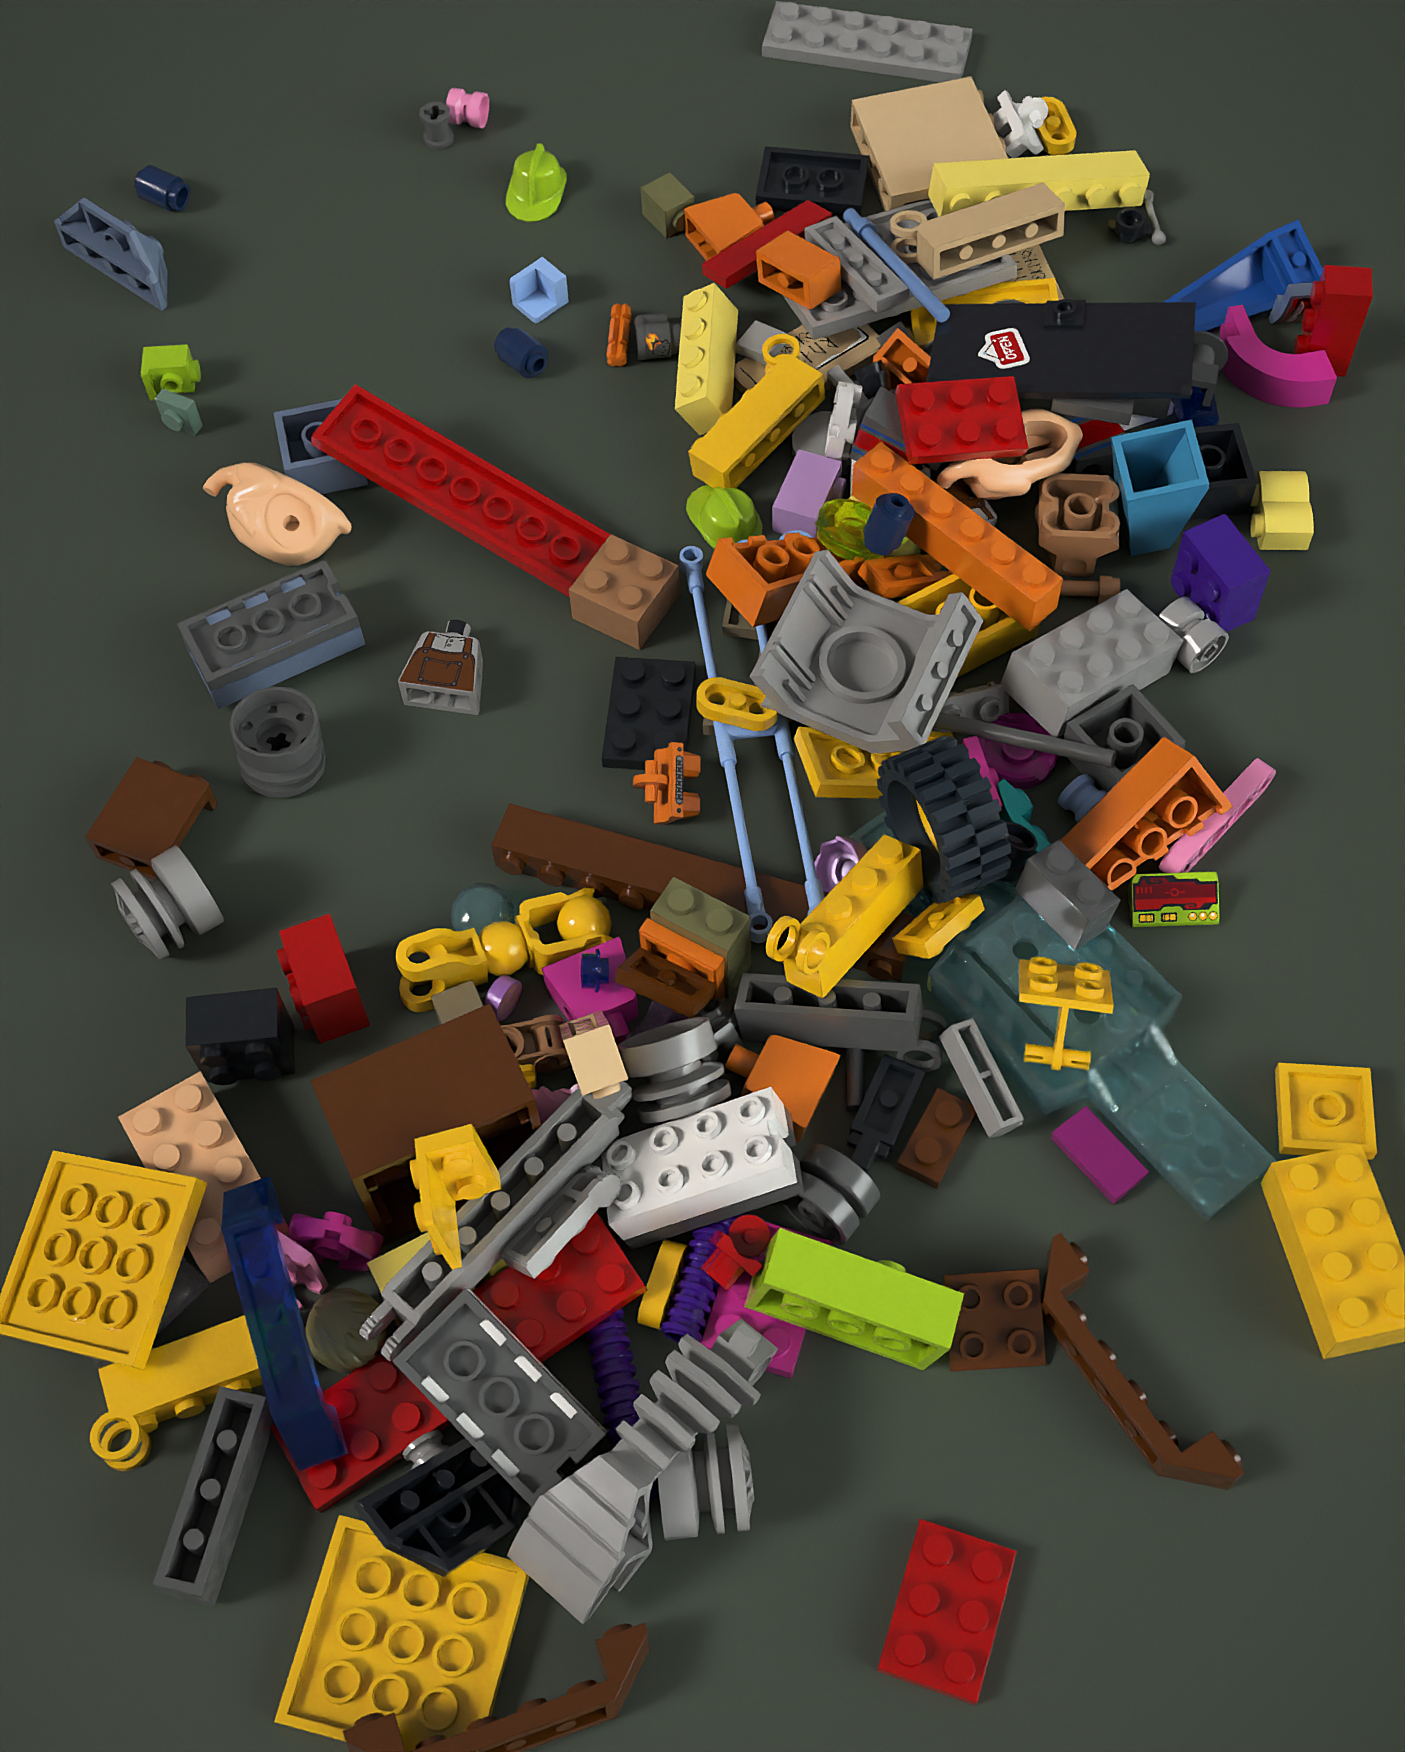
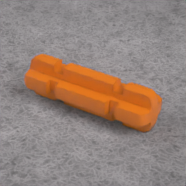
M616 303L611 308L612 319L610 320L609 345L607 346L606 356L607 363L611 367L616 365L623 367L627 363L631 307L626 303L623 305Z

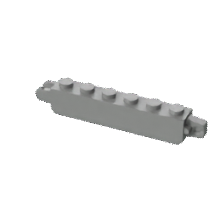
M624 1081L619 1082L621 1090L598 1099L593 1098L592 1092L582 1096L580 1089L574 1091L498 1169L501 1189L486 1193L478 1199L468 1200L456 1212L462 1268L452 1270L443 1255L437 1256L434 1253L431 1240H429L386 1284L381 1294L384 1302L367 1318L361 1326L359 1334L366 1340L372 1341L397 1317L403 1324L385 1342L381 1350V1354L387 1360H394L465 1288L472 1290L502 1258L500 1256L502 1254L501 1251L577 1172H581V1168L583 1169L585 1165H591L620 1135L618 1125L625 1118L621 1110L632 1099L631 1087Z

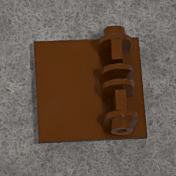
M1038 1268L943 1275L945 1287L964 1293L951 1349L949 1350L950 1372L1046 1365Z

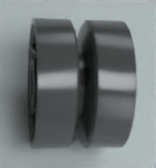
M815 1144L800 1161L805 1193L781 1200L780 1202L809 1231L822 1239L832 1241V1244L844 1245L859 1226V1219L865 1218L878 1202L880 1192L872 1179L848 1157L831 1147Z

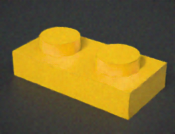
M966 893L945 903H932L892 938L897 952L924 959H930L938 955L950 940L958 933L966 930L971 922L985 910L980 895Z

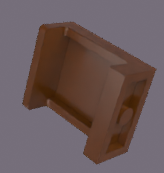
M136 757L85 838L96 858L129 871L137 869L143 876L156 880L157 877L153 870L151 859L175 845L179 847L202 809L205 808L213 811L217 806V801L211 790V785L204 778L196 774H189L187 776L178 773L161 761L155 760L151 763Z

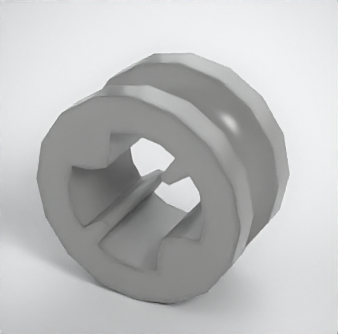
M433 1430L420 1436L404 1449L402 1454L405 1460L413 1461L414 1463L411 1470L450 1447L449 1445L443 1446L441 1444L444 1437L440 1430Z

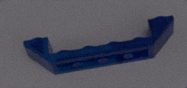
M268 1176L223 1192L221 1229L272 1419L298 1470L303 1471L347 1455L348 1451L336 1408L324 1401L276 1228L277 1224L283 1223L272 1180Z

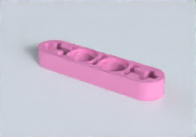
M1259 758L1255 759L1223 792L1233 808L1223 815L1215 812L1202 821L1204 828L1191 837L1187 834L1182 835L1162 859L1159 870L1163 873L1189 872L1265 791L1274 778L1276 770Z

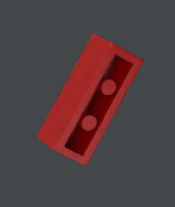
M1324 265L1320 281H1314L1312 284L1310 295L1312 306L1304 310L1302 319V331L1304 332L1303 335L1296 336L1294 354L1325 350L1336 376H1346L1373 298L1372 268Z

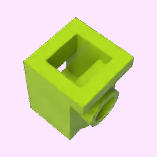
M188 344L143 347L141 378L149 399L155 400V397L162 389L176 394L195 392V382H200L201 371L199 361L192 359Z

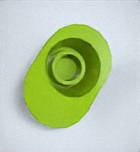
M541 143L536 145L535 150L524 152L515 160L513 175L506 194V207L509 213L516 219L525 222H538L556 212L561 203L567 182L565 170L559 165L553 154L544 150Z
M705 485L692 492L687 500L686 512L690 520L714 549L718 538L732 537L734 543H737L741 540H748L749 536L762 535L763 524L755 510L752 499L745 492L737 488H722L720 486L712 488L709 485Z

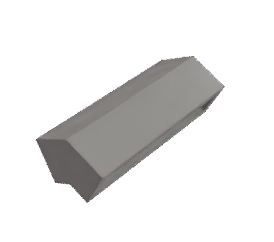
M974 1019L951 1025L939 1038L988 1137H1000L1022 1125L1024 1118ZM966 1034L984 1070L982 1073H979L961 1037ZM985 1082H990L1008 1120L1003 1121Z

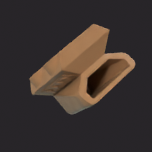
M1058 473L1048 476L1039 482V504L1035 506V519L1039 527V546L1047 550L1053 570L1060 576H1091L1094 573L1100 556L1119 549L1120 521L1118 496L1120 491L1109 475Z

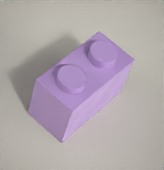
M798 449L772 506V531L785 534L792 530H801L807 532L812 537H817L818 532L822 531V529L828 530L833 518L834 508L832 506L834 501H841L846 488L847 480L842 478V461Z

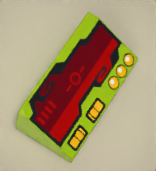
M1217 872L1135 874L1130 878L1127 895L1132 927L1219 924V884Z

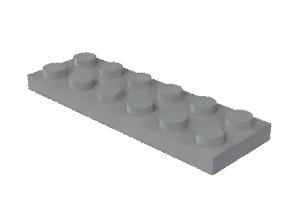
M776 1L762 44V57L945 82L962 78L973 29L956 25L949 26L925 21L899 19L891 16L864 14L857 11L850 12L829 9L827 7H814L793 2Z

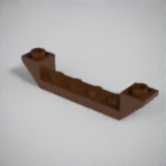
M1061 1232L1054 1236L1047 1253L1041 1294L1043 1323L1157 1476L1225 1490L1233 1487L1245 1473L1240 1467L1242 1462L1234 1447L1224 1439L1220 1441L1212 1431L1181 1453L1177 1447L1179 1445L1178 1438L1172 1428L1165 1421L1156 1420L1146 1406L1148 1400L1140 1386L1132 1379L1128 1381L1116 1367L1118 1363L1117 1358L1109 1345L1102 1339L1098 1341L1086 1327L1088 1324L1087 1318L1081 1308L1072 1300L1067 1302L1065 1299L1067 1296L1084 1286L1090 1271L1087 1267L1089 1263L1086 1255L1076 1243H1068Z
M645 1622L633 1627L628 1623L614 1626L604 1633L603 1638L596 1640L597 1659L605 1681L596 1683L595 1680H586L577 1683L568 1689L567 1695L548 1702L545 1698L530 1700L522 1704L517 1709V1713L498 1720L494 1716L480 1718L469 1724L465 1732L448 1738L445 1735L428 1737L420 1741L416 1745V1749L410 1752H523L616 1718L649 1652L648 1631ZM394 1712L388 1715L383 1713L368 1714L358 1719L354 1723V1727L343 1730L349 1752H406Z

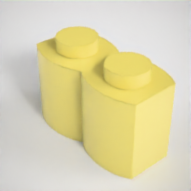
M1258 471L1256 476L1257 486L1250 507H1254V514L1251 518L1252 538H1257L1260 550H1308L1314 533L1312 507L1309 502V483L1306 472Z

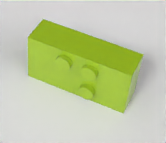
M782 1228L778 1229L769 1241L766 1250L759 1255L758 1262L763 1266L752 1278L744 1307L923 1371L951 1349L964 1297L962 1292L905 1272V1268L896 1262L888 1260L875 1262Z

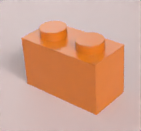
M788 230L756 250L759 282L808 310H812L841 290L840 258Z

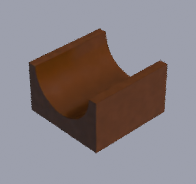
M487 1004L310 1080L376 1233L384 1238L382 1246L420 1230L414 1212V1204L421 1201L420 1189L415 1187L410 1171V1161L416 1159L414 1139L472 1124L498 1170L541 1126L534 1095L491 1004ZM462 1199L455 1201L456 1212L468 1200Z

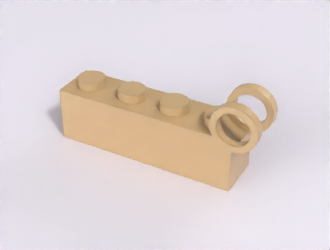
M1040 183L928 221L921 212L913 210L901 211L890 219V230L899 237L891 243V249L904 263L918 262L934 280L1063 236L1065 203L1044 183ZM904 220H915L920 223V225L914 228H901L897 224ZM905 245L917 246V252L912 254L901 253L898 249Z

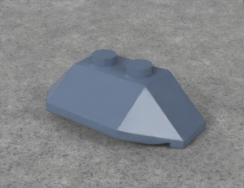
M82 198L54 220L65 249L159 310L163 311L167 307L168 270L162 255L164 250L157 239L153 236L144 235L129 221H122L86 198Z

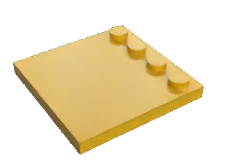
M53 1150L0 1293V1335L144 1370L208 1183L196 1177Z
M339 1515L274 1722L345 1742L343 1730L354 1727V1723L361 1717L372 1713L388 1715L394 1712L406 1752L415 1750L416 1745L428 1737L445 1735L448 1738L467 1731V1726L472 1722L492 1715L529 1575L511 1559L482 1552L455 1571L442 1577L384 1548L365 1521Z

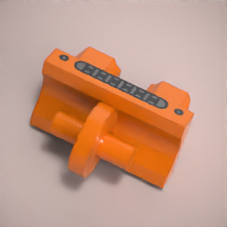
M671 742L669 747L655 750L654 760L645 761V774L633 777V787L645 790V803L654 804V824L667 825L678 819L692 818L700 813V797L698 793L683 792V779L693 780L698 778L701 757L683 751V743Z

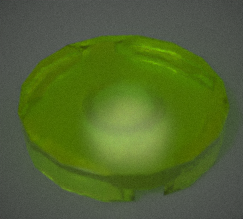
M834 499L826 502L819 509L815 519V525L818 528L816 534L820 542L829 551L852 561L855 556L864 558L863 562L884 557L883 555L871 552L864 544L863 529L872 511L868 505L851 499Z

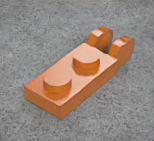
M920 553L866 560L857 572L867 583L872 593L886 599L910 596L954 574L950 570L940 571L942 568L940 562L929 554L921 555Z

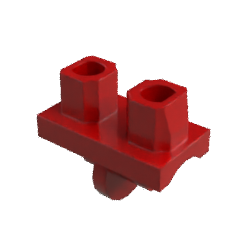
M746 1214L739 1216L729 1227L728 1235L717 1230L709 1239L716 1246V1249L700 1268L727 1291L743 1271L754 1277L763 1265L753 1257L760 1255L768 1246L770 1241L768 1225L756 1215Z

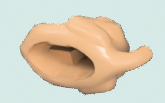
M1045 409L1022 411L1029 447L1025 456L954 461L938 475L937 483L942 488L948 489L955 481L962 478L970 486L971 491L978 499L997 500L1004 497L1021 496L1029 491L1032 483L1058 474L1070 466L1083 437L1082 430L1078 424Z
M245 462L220 468L207 479L203 486L204 491L216 497L224 486L232 485L226 502V512L231 530L241 543L260 556L285 566H298L310 562L325 553L340 534H349L351 531V523L345 514L322 494L289 476L258 463Z

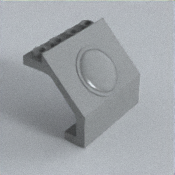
M829 550L817 551L813 555L749 677L766 696L761 704L764 708L777 711V713L870 753L907 751L926 743L983 623V619L963 592L949 594L940 614L928 615L866 591L851 580Z

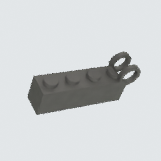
M742 973L734 1008L742 1040L767 1042L770 1035H778L815 1046L897 1051V1059L922 1068L926 1072L934 1071L941 1065L942 1051L934 1042L940 1041L939 1036L947 1029V1023L939 1014L923 1010L920 984L840 979L822 999L787 982L785 975ZM921 1021L930 1022L938 1029L933 1032L920 1031ZM913 1050L929 1053L933 1059L917 1061L908 1057L906 1053Z

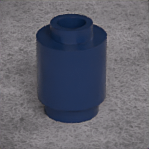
M148 165L140 170L135 177L134 185L137 196L140 199L168 211L173 209L181 211L187 205L190 197V187L184 183L181 177L152 165Z
M507 327L497 335L494 349L499 359L521 376L532 378L545 369L548 359L546 347L522 329Z
M890 493L880 495L877 498L863 529L864 544L871 552L886 556L892 554L894 550L901 546L915 515L914 508L906 497L901 494Z

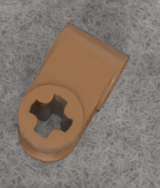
M544 1015L530 1021L500 1025L511 1049L516 1051L514 1055L519 1065H534L537 1074L556 1072L571 1064L559 1027L560 1024L565 1023L563 1017L559 1015Z

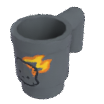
M666 313L638 315L635 318L634 327L638 361L671 357L672 354H679L680 323L669 324Z

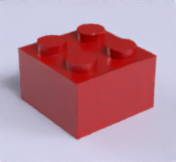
M330 913L280 930L279 934L284 947L276 950L283 972L287 976L290 985L289 991L305 1031L314 1029L321 1044L370 1026Z

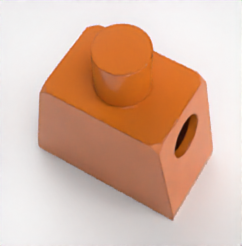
M732 193L685 208V236L707 261L775 219L774 213L767 202L751 208L740 194Z
M770 1035L760 1055L736 1044L726 1062L725 1068L747 1079L741 1097L768 1087L774 1090L791 1114L795 1140L799 1143L826 1090L841 1055L782 1036Z

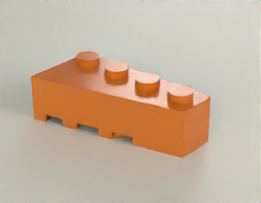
M864 528L819 531L817 537L812 538L800 533H786L784 540L767 541L764 535L749 536L748 541L744 543H734L732 537L718 538L706 576L754 628L781 618L815 552L829 550L851 580L859 587L867 584L857 573L863 562L886 558V556L875 554L865 546Z
M1163 737L1060 841L1112 891L1136 874V867L1147 859H1154L1156 861L1169 852L1167 846L1184 834L1191 837L1204 828L1202 821L1215 812L1223 815L1233 806L1193 754Z

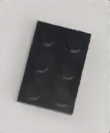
M765 146L756 191V206L767 202L774 209L792 210L806 200H809L832 214L843 215L847 209L853 208L861 216L869 155Z
M629 657L615 658L602 751V767L645 770V761L654 760V751L669 747L671 742L683 743V751L687 752L696 662Z

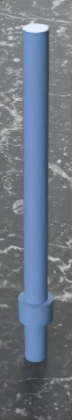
M847 209L843 214V219L852 228L851 231L864 244H867L883 263L909 287V291L938 322L946 321L950 316V311L877 234L876 226L868 218L861 217L855 209Z

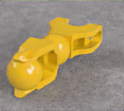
M583 888L570 895L558 892L524 900L519 906V915L515 916V924L508 921L492 922L485 926L478 936L475 928L464 931L435 928L407 937L399 943L396 950L397 967L403 975L399 985L400 999L409 1010L417 1013L426 1012L434 1009L431 999L432 995L473 980L475 986L487 983L488 972L496 976L512 975L527 962L529 968L533 967L538 974L543 975L542 968L614 939L608 936L612 926L609 910L601 900L593 898L595 892L593 888ZM557 920L558 932L564 941L547 945L542 944L539 934L533 929ZM415 952H422L427 954L429 959L417 964L411 962L408 957ZM432 983V989L424 996L413 995L411 992L416 985Z

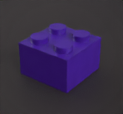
M1222 514L1184 531L1170 581L1178 596L1189 597L1204 611V620L1209 618L1228 632L1255 619L1271 570L1227 515Z

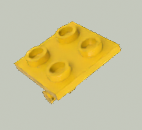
M1032 957L1030 960L1020 959L1018 966L1019 1002L1059 1007L1053 1047L1026 1043L1024 1062L1051 1065V1070L1057 1071L1061 1070V1066L1088 1071L1091 1051L1064 1048L1063 1043L1069 1008L1112 1014L1114 1003L1110 970H1103L1101 966L1088 962H1081L1071 966L1057 964L1055 960L1047 957Z

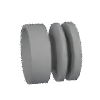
M176 845L151 859L152 867L157 877L153 882L150 883L137 869L130 872L133 881L139 889L136 892L132 893L121 878L111 883L116 895L118 909L138 941L150 949L159 960L169 955L161 939L162 936L167 934L178 949L184 946V940L178 928L180 925L186 923L200 937L224 922L223 916L205 884L187 857Z
M695 1017L665 1024L639 1033L618 1044L617 1048L627 1077L648 1076L649 1079L632 1091L633 1100L639 1102L646 1101L637 1109L640 1122L659 1123L673 1121L707 1109L722 1102L731 1095L729 1081L717 1079L724 1074L723 1063H701L700 1059L717 1049V1043L708 1017Z
M738 1422L726 1424L727 1447L716 1448L714 1431L712 1434L704 1433L703 1450L693 1451V1447H691L688 1452L680 1451L658 1476L665 1540L697 1537L701 1512H710L717 1534H725L723 1510L734 1509L737 1532L750 1531L749 1520L754 1501L749 1450H747L740 1434Z

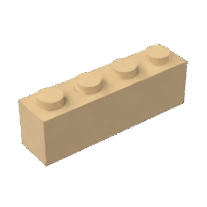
M602 1010L560 1024L562 1039L582 1096L592 1092L593 1098L598 1099L621 1090L619 1082L627 1080L628 1077L610 1025Z

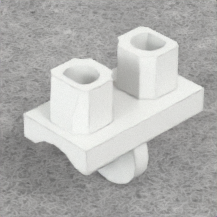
M1005 90L997 97L1001 108L993 117L996 132L1003 137L1009 133L1004 138L1006 154L1011 158H1018L1029 149L1037 155L1044 147L1035 128L1043 125V120L1048 115V106L1044 99L1032 98L1031 96L1025 97L1023 103H1014L1010 94Z

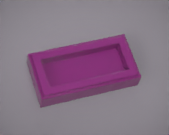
M1084 1106L1051 1134L1050 1138L1113 1205L1144 1181L1149 1174V1171L1087 1106Z

